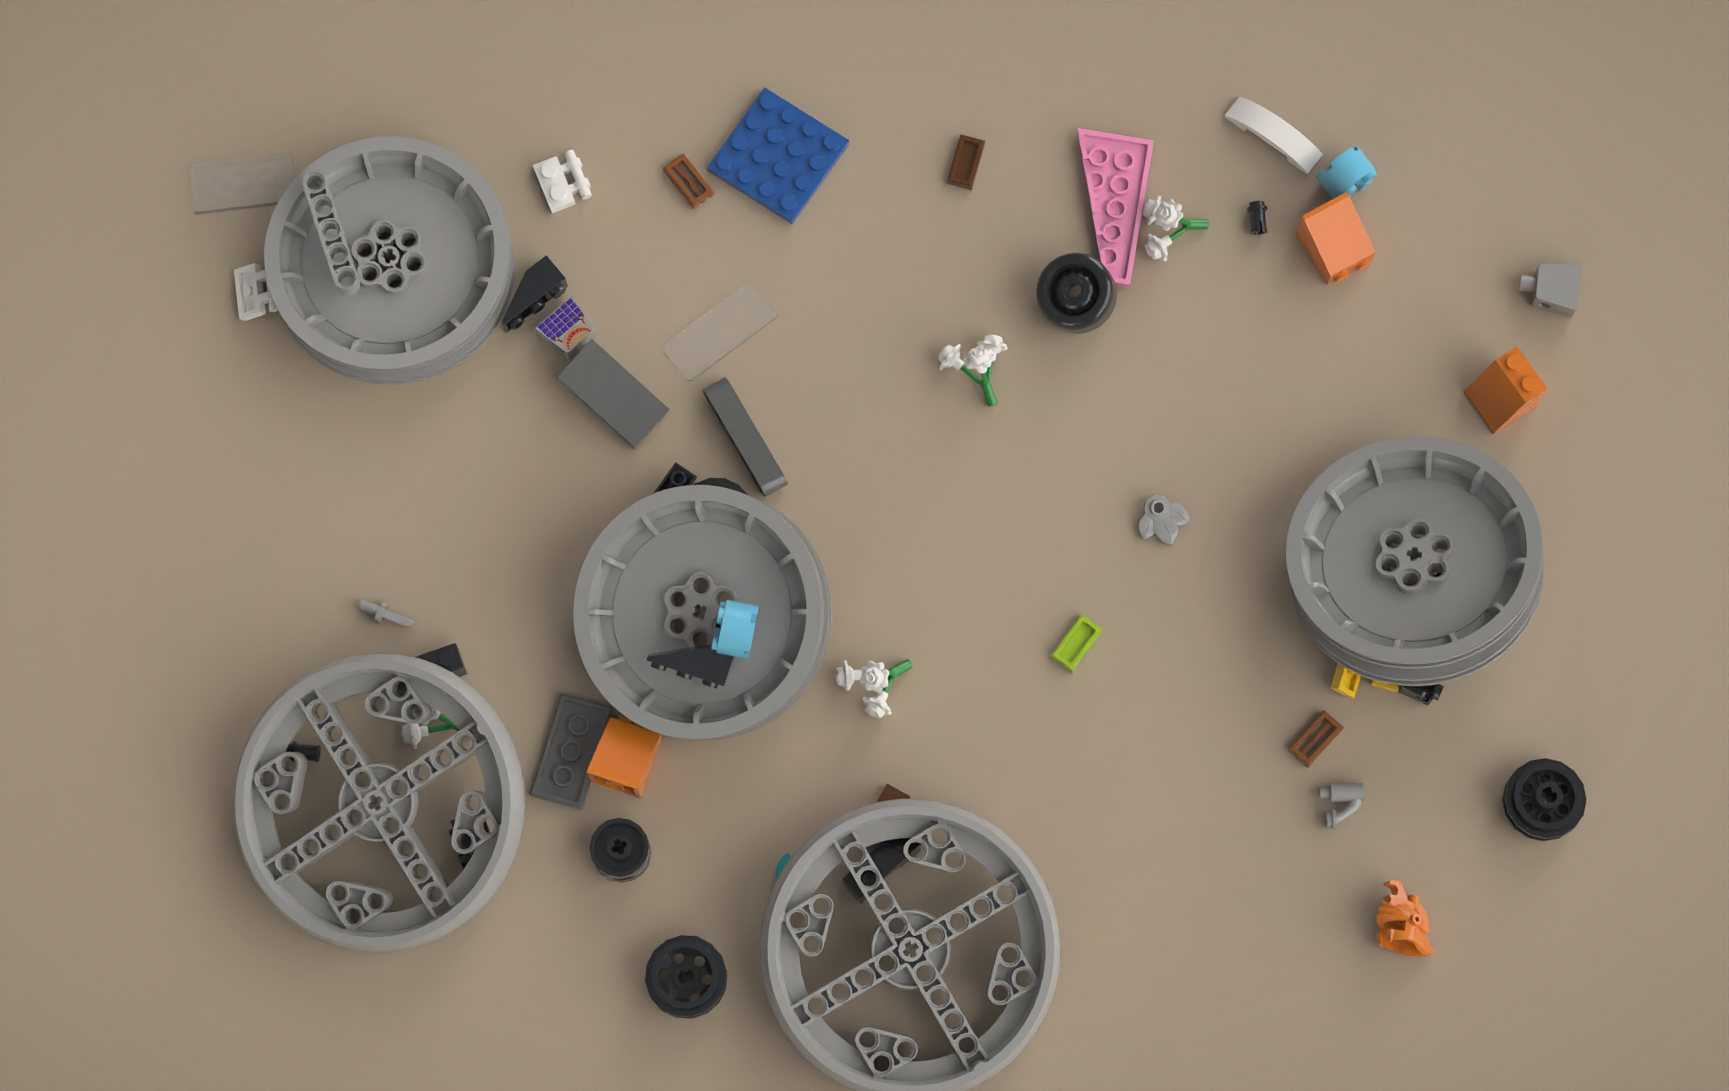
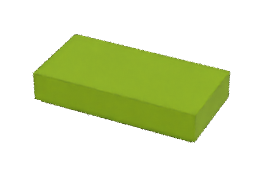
M1081 614L1050 658L1072 673L1103 632V629Z

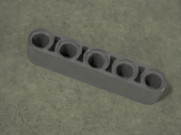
M724 377L704 388L703 393L763 496L767 497L788 485L783 472L728 379Z

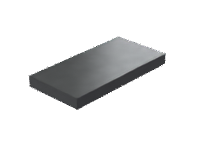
M593 339L557 376V379L633 448L641 442L670 410Z
M561 693L530 793L532 797L583 810L591 783L587 770L611 717L612 707Z

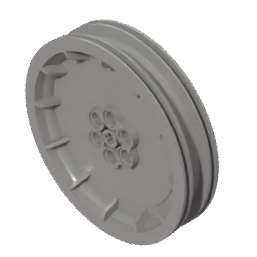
M381 136L354 141L331 150L312 162L291 182L278 201L269 222L264 247V266L268 288L276 308L295 340L309 355L327 368L346 377L375 384H403L421 381L448 371L463 362L483 345L497 327L508 305L514 282L515 257L511 235L501 205L487 181L473 166L457 154L437 144L410 137ZM309 171L321 172L328 183L360 280V288L354 295L346 296L341 294L334 283L302 184L304 175ZM318 181L313 182L310 185V189L317 190L321 187L322 183ZM322 205L318 208L317 212L324 214L330 207ZM329 229L325 236L328 238L334 237L338 230ZM385 232L391 233L388 239H379L381 234ZM407 240H416L415 244L411 247L404 246ZM366 249L372 250V252H371V254H370L369 256H367V257H361V256H360V253H361L363 250H366ZM337 253L332 260L336 262L341 261L345 258L346 254ZM414 263H419V264H421V266H420V268H419L418 270H416V271H411V270H409V267H410L412 264H414ZM368 274H377V277L374 280H365V277ZM349 276L344 277L340 284L344 286L352 283L353 278ZM392 281H402L401 285L397 288L389 287Z
M1422 436L1393 438L1364 446L1347 454L1321 473L1307 489L1296 507L1287 535L1286 564L1292 597L1297 614L1307 633L1321 650L1343 667L1363 677L1383 683L1403 686L1441 684L1463 678L1486 667L1510 649L1523 634L1536 611L1543 587L1542 532L1537 512L1529 495L1519 481L1499 462L1475 448L1447 439ZM1417 534L1424 535L1422 538H1414ZM1393 543L1399 544V546L1395 548L1388 547L1390 544ZM1440 548L1446 550L1443 553L1434 552L1435 550ZM1387 567L1395 568V570L1390 572L1384 571ZM1439 572L1442 574L1438 577L1430 576L1432 573ZM1407 582H1416L1414 586L1405 585Z
M687 485L662 490L635 502L616 516L595 540L584 560L576 584L573 605V623L578 650L590 678L600 693L620 713L640 726L663 735L684 739H722L742 735L770 723L787 711L808 688L822 663L829 641L832 617L831 597L826 574L815 549L804 533L787 516L762 500L732 489L710 485ZM702 579H706L708 582V589L704 593H700L697 588L698 582ZM682 592L685 595V603L678 607L675 604V596ZM725 592L730 594L731 601L759 606L749 658H733L724 686L718 685L717 689L702 684L703 679L692 676L691 680L676 675L677 670L668 667L666 671L658 670L651 667V662L647 661L648 654L699 646L697 637L702 632L708 637L706 645H712L715 628H720L717 618L720 608V597ZM700 607L707 609L704 613L705 619L698 617V614L701 613ZM682 619L685 623V629L682 633L678 634L675 631L674 625L677 620Z

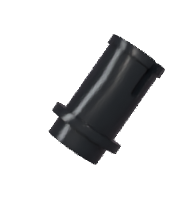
M1264 201L1250 202L1247 208V212L1250 213L1252 235H1256V232H1258V235L1268 232L1265 214L1268 207L1265 206Z
M293 741L287 747L286 752H300L304 754L307 761L319 762L321 745H303ZM293 757L289 758L291 759V762H295V759Z

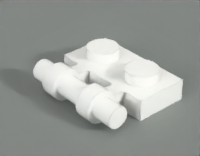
M574 150L564 153L567 162L560 165L557 156L533 165L551 213L576 205L573 195L580 193L583 200L589 199L592 196L589 189L591 185L588 178H585L581 170L582 163L580 158H576ZM572 172L575 182L568 185L565 175Z
M253 263L234 270L239 319L247 321L265 315V304L269 303L270 312L278 311L270 294L268 284L267 292L264 293L263 282L266 281L267 283L265 270L261 271V265Z

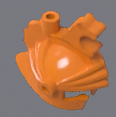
M1399 879L1385 882L1383 885L1391 890V894L1383 896L1385 902H1381L1378 908L1376 920L1380 927V932L1376 933L1378 945L1406 956L1423 957L1434 954V949L1431 947L1426 935L1430 931V921L1427 917V911L1419 904V896L1408 895L1407 900L1405 890L1403 889L1404 886Z

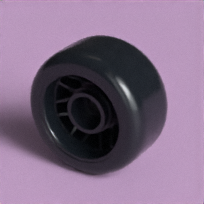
M1068 253L1055 258L1043 269L1037 282L1036 298L1042 314L1051 324L1062 331L1080 334L1093 331L1108 320L1116 305L1117 289L1113 276L1098 259L1083 253ZM1080 286L1081 293L1075 298L1069 297L1071 288Z

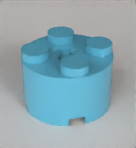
M1355 146L1354 149L1353 147L1330 162L1328 167L1330 170L1326 172L1322 169L1316 175V178L1332 199L1346 192L1351 198V194L1357 189L1362 191L1372 183L1371 180L1377 176V173L1360 148Z
M731 600L721 601L717 623L722 624L721 628H715L711 649L717 650L716 653L748 659L759 606Z

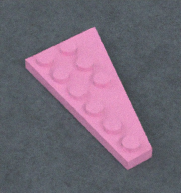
M1078 128L1077 133L1099 259L1113 276L1116 286L1130 288L1154 140Z

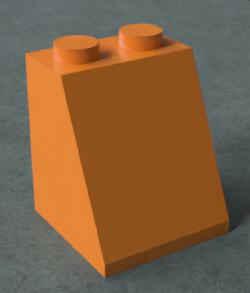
M1347 192L1301 216L1296 234L1327 285L1333 281L1336 283L1342 282L1349 277L1350 272L1356 269L1362 271L1372 264L1371 261L1375 255V250Z
M1515 347L1497 358L1464 390V393L1492 433L1495 434L1536 408L1547 391V387L1519 348Z
M618 716L615 719L610 717L588 767V777L592 783L642 799L663 739L662 735L647 728L633 725V721L629 718Z

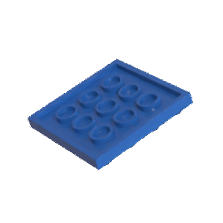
M764 87L710 162L707 171L793 224L850 142L847 138Z

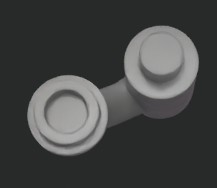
M1330 783L1328 788H1319V798H1330V802H1348V805L1338 813H1336L1335 809L1326 811V827L1336 829V824L1347 819L1358 810L1361 802L1364 800L1363 783Z

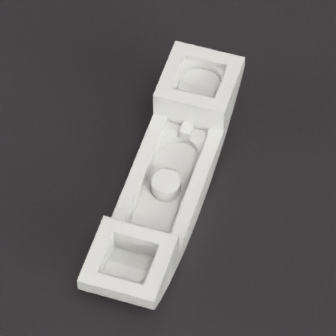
M1239 96L1224 116L1243 131L1250 130L1288 157L1287 161L1306 175L1310 173L1323 156L1320 150L1298 130L1271 111L1246 98Z

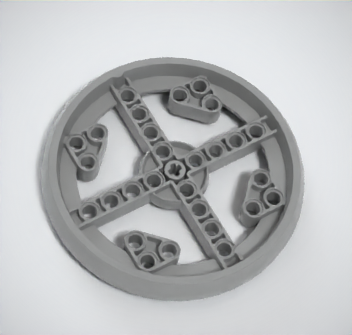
M367 653L344 657L326 663L304 674L285 688L264 710L244 745L237 767L233 795L234 823L243 859L255 883L273 907L291 923L319 940L339 947L365 952H396L434 942L452 933L477 914L496 893L514 862L521 841L526 805L525 783L516 747L506 726L487 700L470 684L439 665L420 658L393 653ZM401 682H404L407 687L404 696H400L397 691V687ZM372 692L364 701L366 711L372 716L408 724H423L430 719L432 706L451 720L460 731L404 769H401L387 762H371L338 710L335 702L353 695ZM379 697L385 702L382 711H378L375 706V702ZM321 704L326 708V714L322 719L317 714V709ZM416 704L421 708V715L418 719L412 716V708ZM307 721H310L346 778L339 794L340 812L283 850L276 830L274 812L286 814L298 809L308 761L304 754L285 751L297 732ZM334 727L340 730V738L337 741H334L331 736ZM466 735L472 738V746L469 750L465 749L462 744L463 738ZM348 750H352L355 755V759L351 764L346 761ZM444 750L450 754V761L446 765L440 759V755ZM475 754L482 772L485 793L482 791H468L460 797L451 838V845L456 852L460 854L474 853L464 870L449 885L412 827L419 808L418 792ZM290 757L296 760V768L293 771L288 768ZM422 765L428 770V775L424 780L418 774V770ZM268 772L274 775V782L271 786L266 782ZM363 772L369 777V783L366 787L360 782V776ZM399 780H402L406 785V790L402 795L396 789ZM283 794L289 800L288 806L285 809L280 804V798ZM472 796H476L479 800L477 810H472L469 805ZM381 797L383 800L380 802L381 807H376L377 798ZM355 810H358L361 814V821L358 825L352 819V814ZM391 818H394L398 823V828L395 832H392L388 826ZM486 819H490L494 824V829L490 834L484 829ZM333 825H336L339 829L337 839H334L330 834V829ZM464 834H468L472 840L468 849L462 845ZM355 835L368 842H386L424 903L406 910L385 913L393 904L392 893L385 888L350 880L334 881L327 886L325 898L308 885L298 873ZM311 840H314L317 844V851L314 854L308 849V844ZM406 841L412 844L410 855L405 854L403 851V844ZM289 855H292L295 859V865L292 869L286 863ZM420 864H423L427 869V874L424 878H421L417 873V868ZM340 885L346 891V896L343 900L337 895V889ZM435 886L441 890L439 901L434 900L432 897V890ZM376 893L382 897L380 908L376 907L373 903ZM354 908L360 913V920L357 923L351 918V912Z
M926 799L879 801L856 808L825 824L796 850L784 866L773 886L762 920L760 966L767 999L776 1020L786 1037L811 1065L830 1079L854 1091H967L984 1083L1012 1063L1033 1039L1048 1013L1059 978L1061 940L1058 918L1051 895L1035 864L1008 834L992 822L959 806ZM935 829H942L946 832L947 839L943 844H936L932 841L931 834ZM911 838L903 847L904 857L908 861L947 872H957L964 867L966 858L963 852L980 862L996 878L998 883L937 919L932 914L920 909H901L865 847L886 840ZM911 843L921 844L923 847L921 857L912 858L908 854V847ZM849 848H860L862 859L859 862L854 863L848 860L847 851ZM950 852H955L960 856L961 862L956 868L949 867L945 862L946 855ZM844 861L879 920V924L874 929L870 940V959L808 995L801 973L799 948L807 956H816L822 951L834 905L832 899L825 894L813 895L824 878L839 863ZM870 870L875 873L876 882L874 885H863L860 878L864 871ZM1005 885L1011 889L1012 896L1008 901H1001L998 898L997 890L1000 886ZM879 894H885L890 899V905L885 910H880L875 906L874 901ZM819 898H824L829 903V910L825 914H818L814 911L813 904ZM979 899H983L988 903L989 907L985 915H978L974 912L973 905ZM1012 904L1019 925L1021 949L1018 945L1007 942L998 947L987 987V997L992 1003L996 1005L1007 1004L996 1022L977 1039L941 978L948 967L951 957L950 940ZM800 912L805 916L806 922L803 927H792L790 917L793 913ZM959 913L963 915L965 924L961 929H954L950 925V918L953 914ZM892 918H900L903 921L904 929L901 933L894 934L889 930L888 925ZM932 927L938 928L942 934L940 941L935 944L930 943L926 938L927 931ZM808 936H815L820 942V946L815 952H809L804 948V940ZM910 941L911 945L916 943L918 948L915 950L916 955L914 957H910V954L907 956L903 954V951L906 949L904 945L906 942ZM1006 947H1012L1016 951V959L1011 963L1005 962L1001 956L1003 949ZM885 955L891 956L895 962L893 969L888 972L881 970L879 967V960ZM922 965H927L932 970V976L927 981L919 980L916 975L917 969ZM862 969L869 971L871 975L870 982L864 986L859 985L855 980L856 973ZM1027 971L1030 974V982L1027 986L1021 987L1016 983L1015 979L1018 972ZM884 980L887 984L897 989L907 991L920 990L956 1052L933 1060L910 1062L916 1057L918 1050L917 1044L912 1038L873 1027H863L857 1031L855 1042L858 1048L837 1035L823 1020L822 1016ZM843 984L847 987V995L844 999L839 1000L832 996L831 990L834 985ZM996 985H1003L1007 990L1006 997L1001 1001L995 1000L992 996V990ZM941 989L945 992L946 1000L943 1004L935 1005L932 1003L930 997L934 990ZM812 998H819L823 1001L824 1008L820 1013L815 1014L809 1011L808 1002ZM950 1013H956L960 1018L959 1025L954 1029H950L945 1025V1017ZM869 1031L875 1035V1042L872 1046L864 1047L860 1044L859 1038L863 1032ZM964 1037H970L974 1042L973 1049L967 1053L959 1049V1041ZM903 1041H908L913 1046L912 1053L907 1057H902L897 1052L898 1045ZM883 1055L889 1059V1066L886 1070L878 1071L875 1069L873 1062L877 1056Z

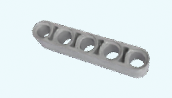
M309 171L304 175L302 184L334 283L341 294L346 296L354 295L360 288V280L328 183L321 172ZM318 181L322 183L319 189H310V185L313 182ZM327 205L330 208L326 213L320 214L317 212L320 206ZM329 229L338 230L334 237L328 238L325 236ZM337 253L346 254L345 258L341 261L336 262L332 260ZM349 276L353 278L352 283L344 286L340 284L344 277Z

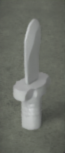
M362 599L358 607L359 610L375 615L374 622L380 624L383 618L401 626H412L415 624L413 619L387 610L389 604L386 602H382L378 606Z

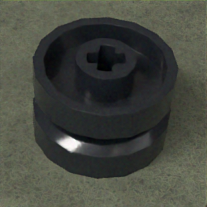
M623 818L607 820L600 825L592 835L589 847L591 859L600 874L610 881L620 883L633 881L641 876L649 866L652 854L648 837L641 826L632 820ZM623 847L624 853L619 855L616 851L618 848Z

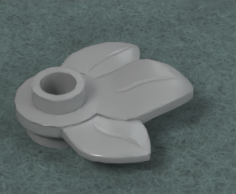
M1152 495L1144 504L1145 513L1139 520L1138 529L1143 539L1155 534L1162 542L1173 545L1178 536V525L1189 524L1190 516L1181 504L1170 503L1162 495ZM1156 503L1162 505V510L1159 513L1154 510Z

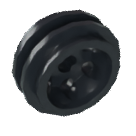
M1547 758L1530 760L1517 768L1505 784L1502 797L1505 816L1512 827L1525 837L1538 841L1559 839L1572 831L1583 817L1587 801L1584 784L1576 772L1561 761ZM1540 777L1548 778L1549 782L1542 783ZM1524 784H1529L1532 787L1531 793L1523 791L1522 787ZM1541 792H1547V796L1552 797V803H1547L1546 798L1541 797ZM1524 804L1531 805V813H1527L1523 807ZM1558 806H1566V814H1560ZM1541 815H1548L1550 822H1541Z
M680 935L664 941L653 951L646 965L645 983L651 999L661 1011L675 1018L693 1019L709 1013L720 1003L727 988L728 972L722 955L710 942L698 936ZM678 954L684 955V961L680 964L674 961V957ZM701 956L704 958L705 962L702 966L695 965L694 960L696 957ZM664 970L671 971L672 976L670 979L664 980L661 977ZM690 973L694 974V981L691 984L689 982H686L684 985L681 984L680 979L683 974L687 976ZM706 975L712 977L711 984L709 985L702 983V978ZM671 989L679 991L677 998L672 999L669 997ZM698 992L699 998L691 1001L689 995Z

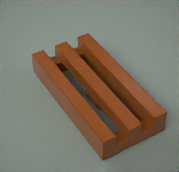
M684 153L663 167V171L693 209L697 208L699 203H704L706 198H711L714 195L712 188ZM683 162L705 190L704 193L699 191L679 164ZM672 168L678 172L697 198L694 199L673 173Z
M1323 710L1291 745L1288 751L1296 755V758L1304 762V765L1308 768L1339 735L1344 727ZM1325 718L1328 721L1302 751L1298 750V746ZM1333 725L1336 729L1310 758L1306 757L1305 755Z

